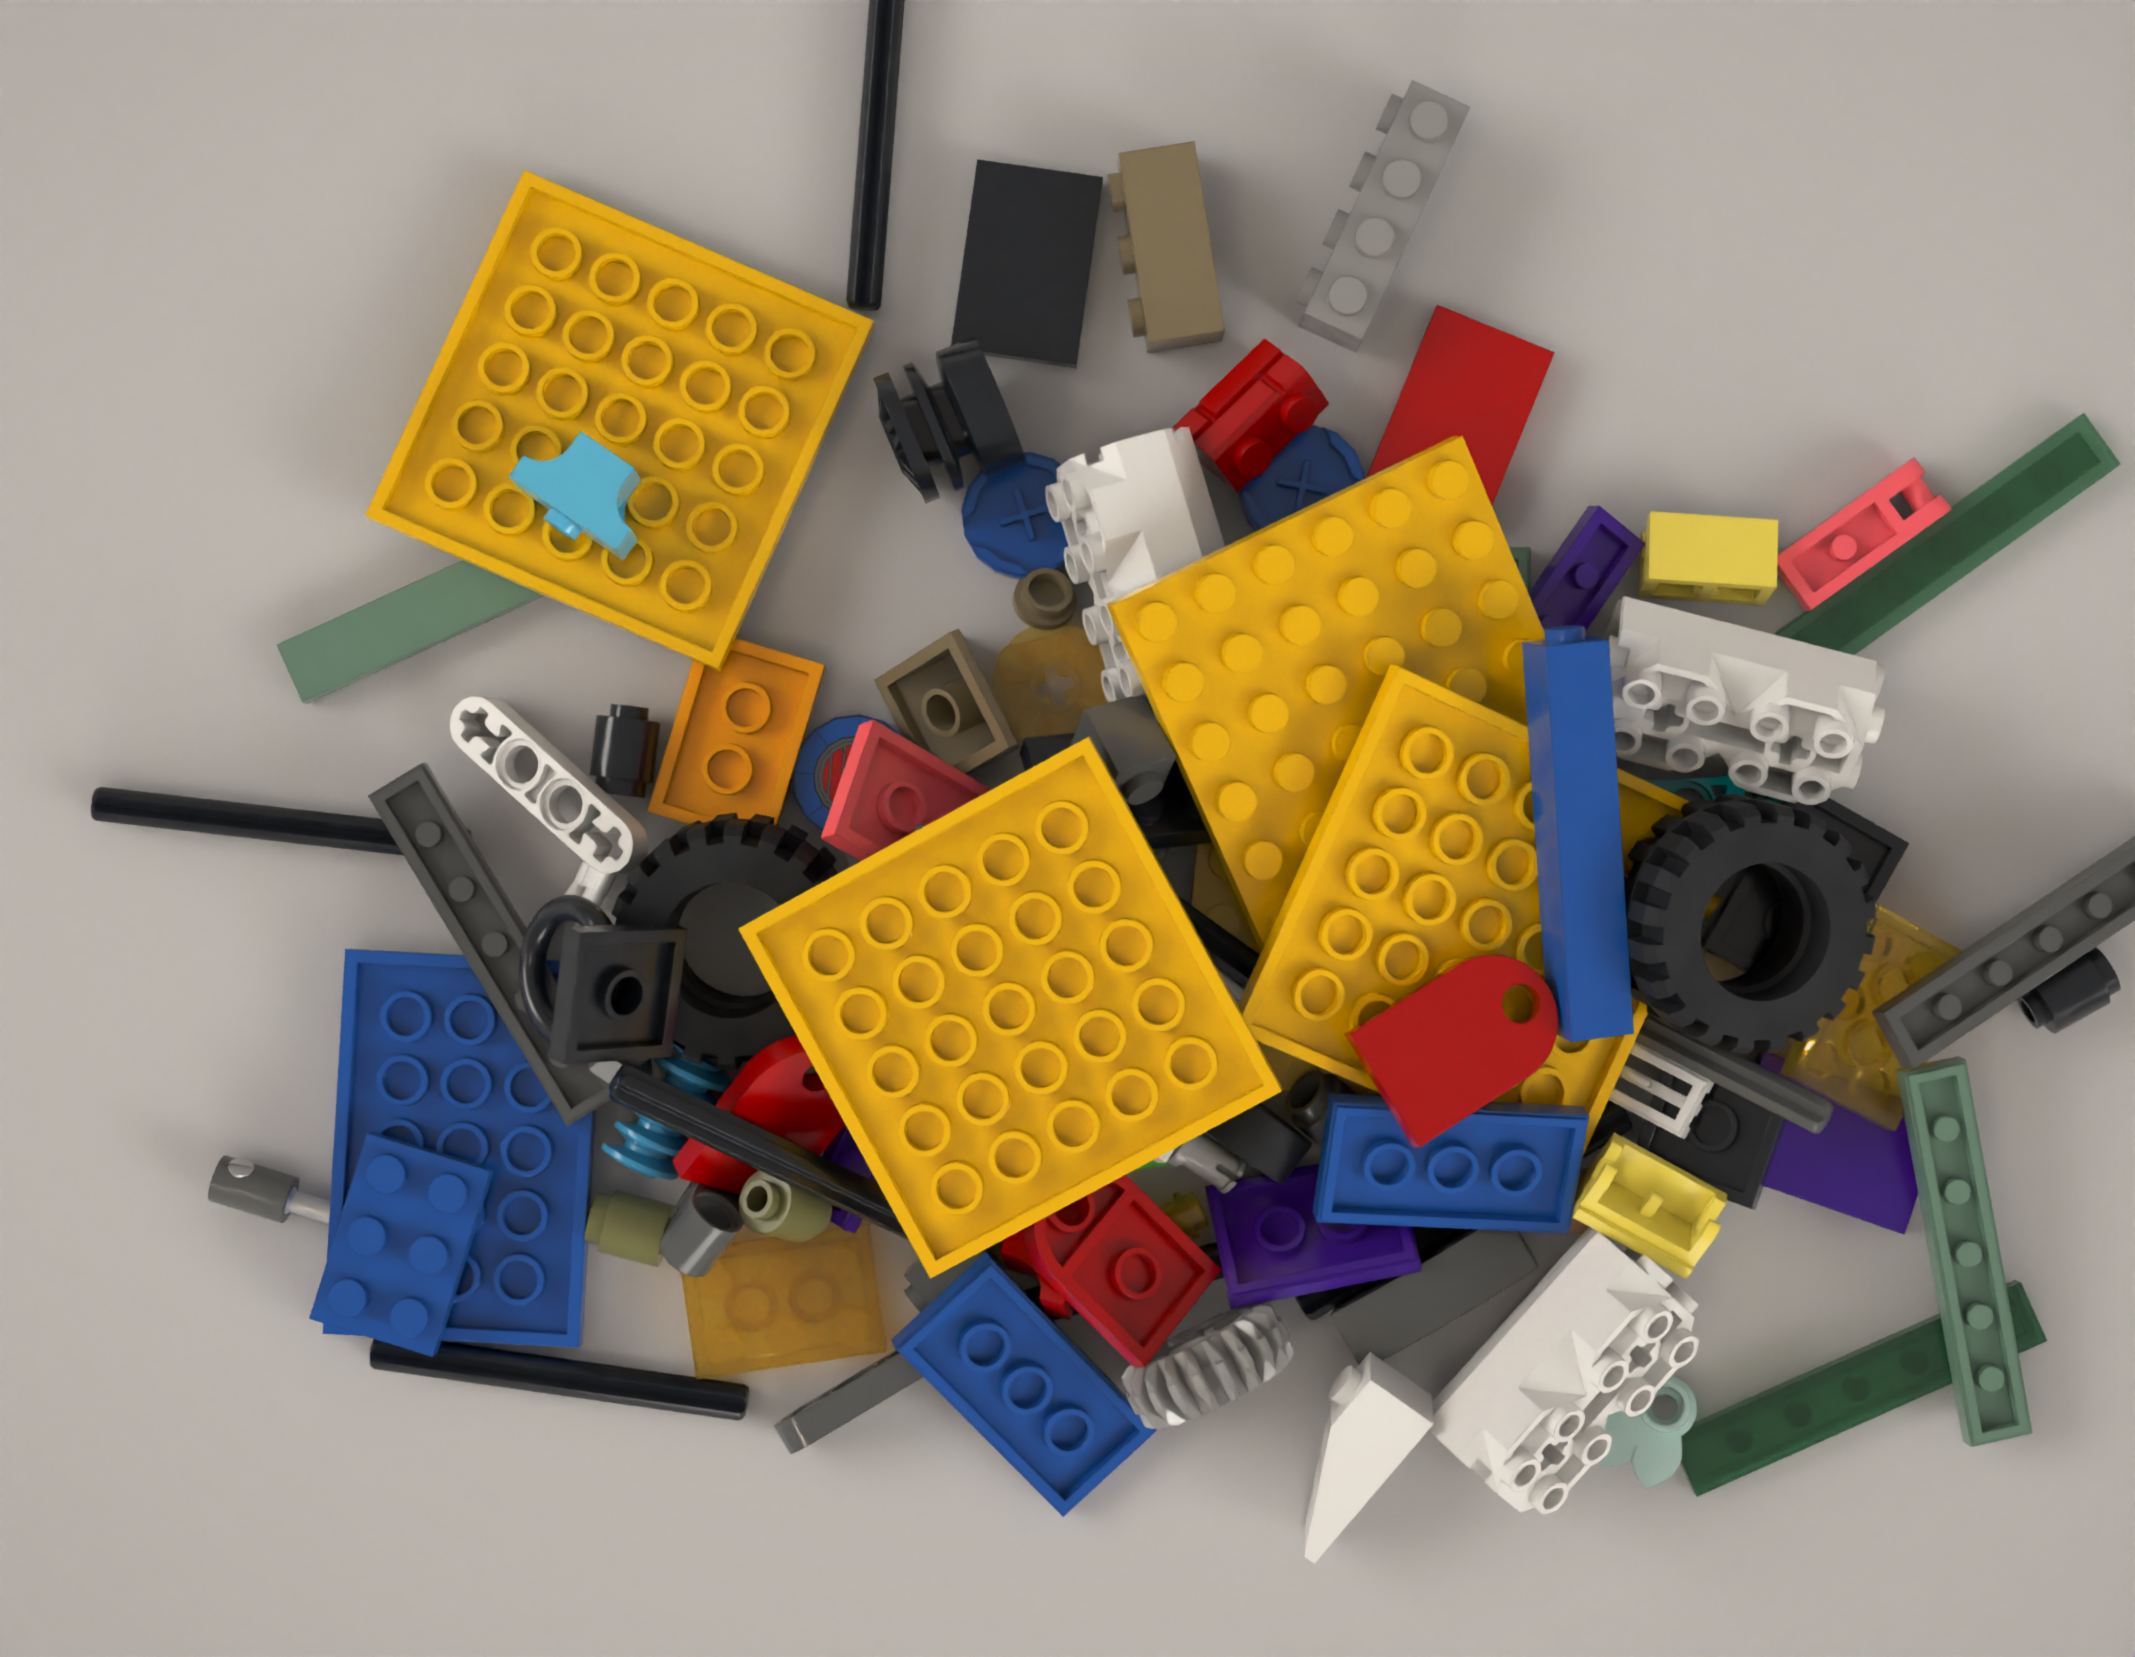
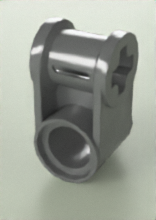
M690 1181L675 1206L677 1211L660 1240V1249L667 1262L685 1275L692 1277L705 1276L744 1225L739 1212L740 1195Z

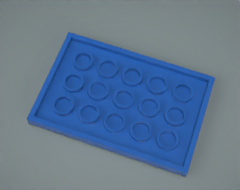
M345 949L327 1259L368 1132L380 1133L493 1168V1176L442 1340L579 1348L583 1343L588 1242H585L584 1238L591 1204L596 1110L570 1126H566L464 955ZM546 959L558 979L560 960ZM323 1323L322 1334L363 1336Z

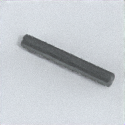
M1649 1013L1647 1014L1635 1042L1814 1134L1821 1133L1828 1124L1834 1106L1827 1099L1736 1053L1728 1052L1715 1045L1711 1047L1661 1023Z

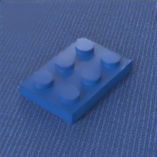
M368 1132L309 1319L431 1357L436 1355L494 1169L380 1133Z

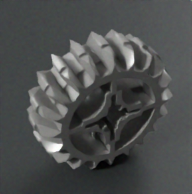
M1270 1303L1239 1307L1223 1314L1219 1313L1215 1317L1166 1340L1145 1367L1134 1368L1132 1365L1127 1367L1122 1376V1382L1127 1391L1126 1398L1134 1414L1139 1415L1145 1428L1166 1429L1172 1425L1178 1426L1190 1419L1195 1420L1201 1415L1212 1410L1216 1411L1219 1407L1237 1400L1238 1397L1249 1391L1255 1390L1258 1385L1272 1379L1276 1373L1284 1370L1294 1355V1350L1289 1341L1290 1335L1281 1317H1277Z

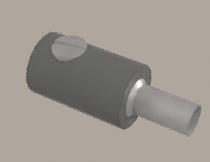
M225 1155L218 1162L209 1186V1201L280 1223H284L290 1213H295L329 1224L330 1200L298 1191L299 1177L253 1164L244 1158H233Z

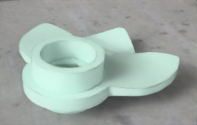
M1671 1376L1658 1390L1654 1401L1659 1397L1665 1396L1674 1400L1677 1405L1676 1415L1669 1420L1657 1418L1653 1414L1652 1404L1644 1413L1634 1417H1629L1622 1410L1608 1415L1604 1430L1611 1435L1612 1443L1608 1454L1597 1464L1619 1466L1632 1462L1637 1479L1645 1489L1656 1486L1670 1478L1682 1460L1681 1436L1690 1430L1697 1415V1402L1691 1388L1682 1380Z

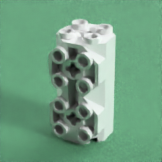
M1180 427L1175 432H1173L1172 428H1166L1113 442L1100 447L1099 460L1087 463L1085 454L1068 459L1056 469L1057 483L1047 485L1045 488L1049 513L1056 523H1062L1068 546L1064 548V562L1068 575L1074 584L1087 581L1094 592V606L1083 609V625L1090 643L1093 646L1099 645L1106 668V670L1101 672V684L1104 695L1108 702L1130 696L1143 695L1156 720L1157 717L1106 604L1225 547L1189 427Z
M1626 596L1622 600L1615 602L1602 639L1609 640L1616 756L1667 771L1675 770L1682 773H1688L1701 768L1707 757L1712 756L1724 759L1729 767L1728 776L1737 787L1760 795L1791 803L1800 802L1805 805H1815L1826 801L1831 795V790L1837 788L1854 789L1861 771V752L1864 743H1876L1885 717V708L1874 704L1882 688L1885 674L1884 666L1878 665L1877 661Z
M1588 1227L1432 1401L1434 1424L1429 1431L1462 1463L1479 1474L1493 1491L1520 1513L1532 1508H1536L1544 1515L1556 1511L1565 1502L1569 1490L1591 1465L1597 1464L1608 1454L1612 1437L1604 1430L1607 1416L1621 1410L1629 1417L1644 1413L1653 1403L1658 1390L1674 1372L1694 1358L1697 1353L1699 1339L1691 1333L1695 1319L1691 1314L1699 1305L1645 1254L1640 1255Z

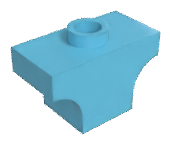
M580 431L570 447L557 458L539 461L523 455L510 473L509 478L519 490L548 509L543 519L568 538L575 541L582 532L623 561L638 541L632 529L626 525L625 507L629 497L641 482V478L633 466L582 431Z

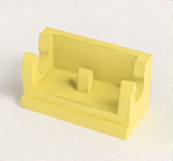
M1650 511L1648 514L1646 533L1641 532L1640 538L1645 543V546L1639 553L1638 598L1763 606L1777 588L1778 520Z
M1614 1132L1578 1182L1572 1218L1640 1255L1645 1254L1653 1262L1687 1279L1693 1272V1267L1711 1245L1721 1228V1224L1715 1222V1220L1727 1203V1194Z

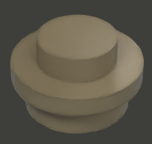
M1040 568L1029 573L1027 577L1022 578L1017 583L1013 594V607L1018 617L1027 625L1040 630H1054L1066 625L1073 617L1077 605L1076 593L1070 580L1060 571L1051 568Z

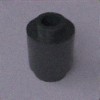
M611 704L610 716H596L589 775L596 776L595 783L607 794L645 798L647 782L653 783L660 723L648 721L649 708Z
M2095 947L2017 999L2023 1014L2033 1027L2038 1029L2044 1025L2050 1032L2056 1034L2110 1003V996L2120 991L2121 986L2112 965L2105 955Z

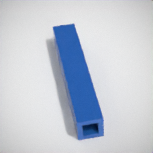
M1583 625L1548 627L1544 629V640L1522 642L1544 977L1557 1007V1035L1570 1042L1634 1034L1610 651L1608 639L1585 635Z

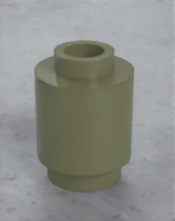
M757 1171L746 1181L739 1198L740 1216L748 1229L756 1233L792 1242H805L820 1235L827 1228L832 1215V1205L762 1171Z
M615 1190L613 1195L598 1192L589 1214L584 1240L585 1242L598 1245V1252L658 1268L663 1259L660 1240L675 1214V1205Z

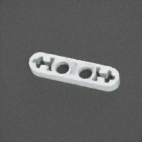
M471 696L463 699L455 706L450 717V732L457 746L591 868L600 873L623 874L634 871L638 864L646 857L648 853V838L642 825L507 703L498 698ZM487 714L485 726L495 736L508 738L500 743L493 737L477 736L481 729L480 724L475 720L477 715ZM529 747L537 756L538 770L535 776L525 783L517 776L514 766L517 754L523 748ZM572 786L580 793L583 805L579 817L569 823L561 816L558 804L561 793L566 788ZM596 826L604 833H621L622 835L617 844L623 850L622 855L609 856L608 854L612 849L611 842L600 832L588 831Z

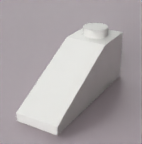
M1369 1352L1357 1368L1351 1365L1347 1366L1335 1379L1328 1394L1331 1401L1305 1523L1304 1557L1314 1564L1434 1424L1432 1395L1371 1352Z

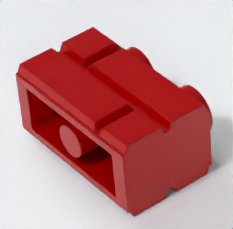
M1264 338L1199 401L1195 408H1192L1173 426V429L1176 431L1180 427H1189L1201 465L1238 493L1254 477L1262 474L1270 465L1271 460L1300 432L1309 429L1317 416L1329 405V402L1302 365L1287 354L1284 355L1279 348Z

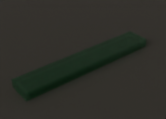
M2082 413L1950 506L1952 509L1818 606L1808 612L1803 611L1773 634L1855 655L2117 468L2121 463L2085 413Z
M2013 1280L2006 1283L2019 1354L2046 1342L2047 1339L2022 1283ZM1940 1313L1694 1422L1690 1430L1681 1436L1682 1460L1680 1462L1693 1494L1698 1497L1952 1384Z

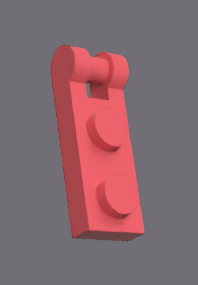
M1915 457L1895 469L1880 482L1778 554L1777 574L1805 612L1818 606L1952 509L1941 493L1934 496L1921 476L1926 472ZM1899 492L1913 510L1904 519L1901 518L1889 501L1890 498Z

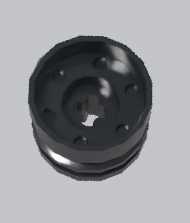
M975 336L936 352V363L941 380L937 384L928 386L920 371L912 362L904 365V371L913 391V394L899 398L888 372L873 378L877 387L878 416L902 474L921 493L925 504L940 498L930 473L932 469L944 465L954 490L957 491L964 488L959 458L968 454L972 455L987 478L1026 462L1021 443L1005 402Z

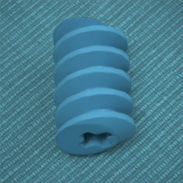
M674 1042L673 1046L679 1052L676 1058H654V1061L666 1074L662 1081L712 1105H715L718 1100L709 1089L725 1092L733 1082L724 1069H718L717 1062L712 1058L704 1057L700 1065L681 1059L684 1048ZM636 1112L634 1113L639 1118L636 1124L620 1120L615 1122L614 1127L626 1141L623 1146L603 1142L601 1149L624 1166L652 1179L656 1177L668 1180L677 1179L678 1173L671 1156H676L688 1141L685 1135Z

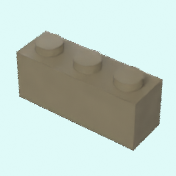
M1195 141L1118 153V173L1107 174L1113 213L1125 211L1128 235L1117 237L1123 275L1135 273L1138 298L1127 299L1133 338L1145 336L1147 353L1221 342L1225 328Z

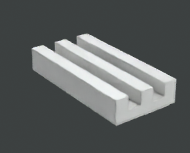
M1634 1042L1630 1054L1691 1084L1692 1088L1686 1097L1624 1065L1619 1077L1681 1109L1674 1120L1615 1088L1609 1100L1685 1139L1691 1129L1689 1127L1691 1121L1700 1112L1703 1106L1701 1102L1706 1093L1709 1094L1714 1082Z

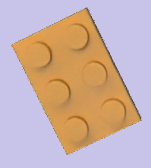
M737 638L734 640L721 672L693 660L647 812L687 824L698 820L702 823L712 821L720 814L737 813L738 819H751L755 814L774 817L773 825L779 826L791 787L794 768L801 745L807 734L826 666Z

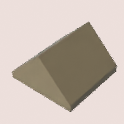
M959 628L947 633L874 680L902 736L967 775L1019 748Z

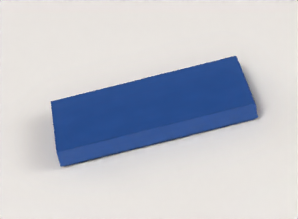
M1329 1093L1312 1213L1316 1222L1569 1234L1589 1114L1584 1106L1491 1101L1418 1148L1412 1147L1382 1096Z
M988 1252L981 1256L891 1339L894 1348L1063 1517L1157 1431V1429L1145 1428L1139 1415L1134 1414L1126 1398L1127 1395Z

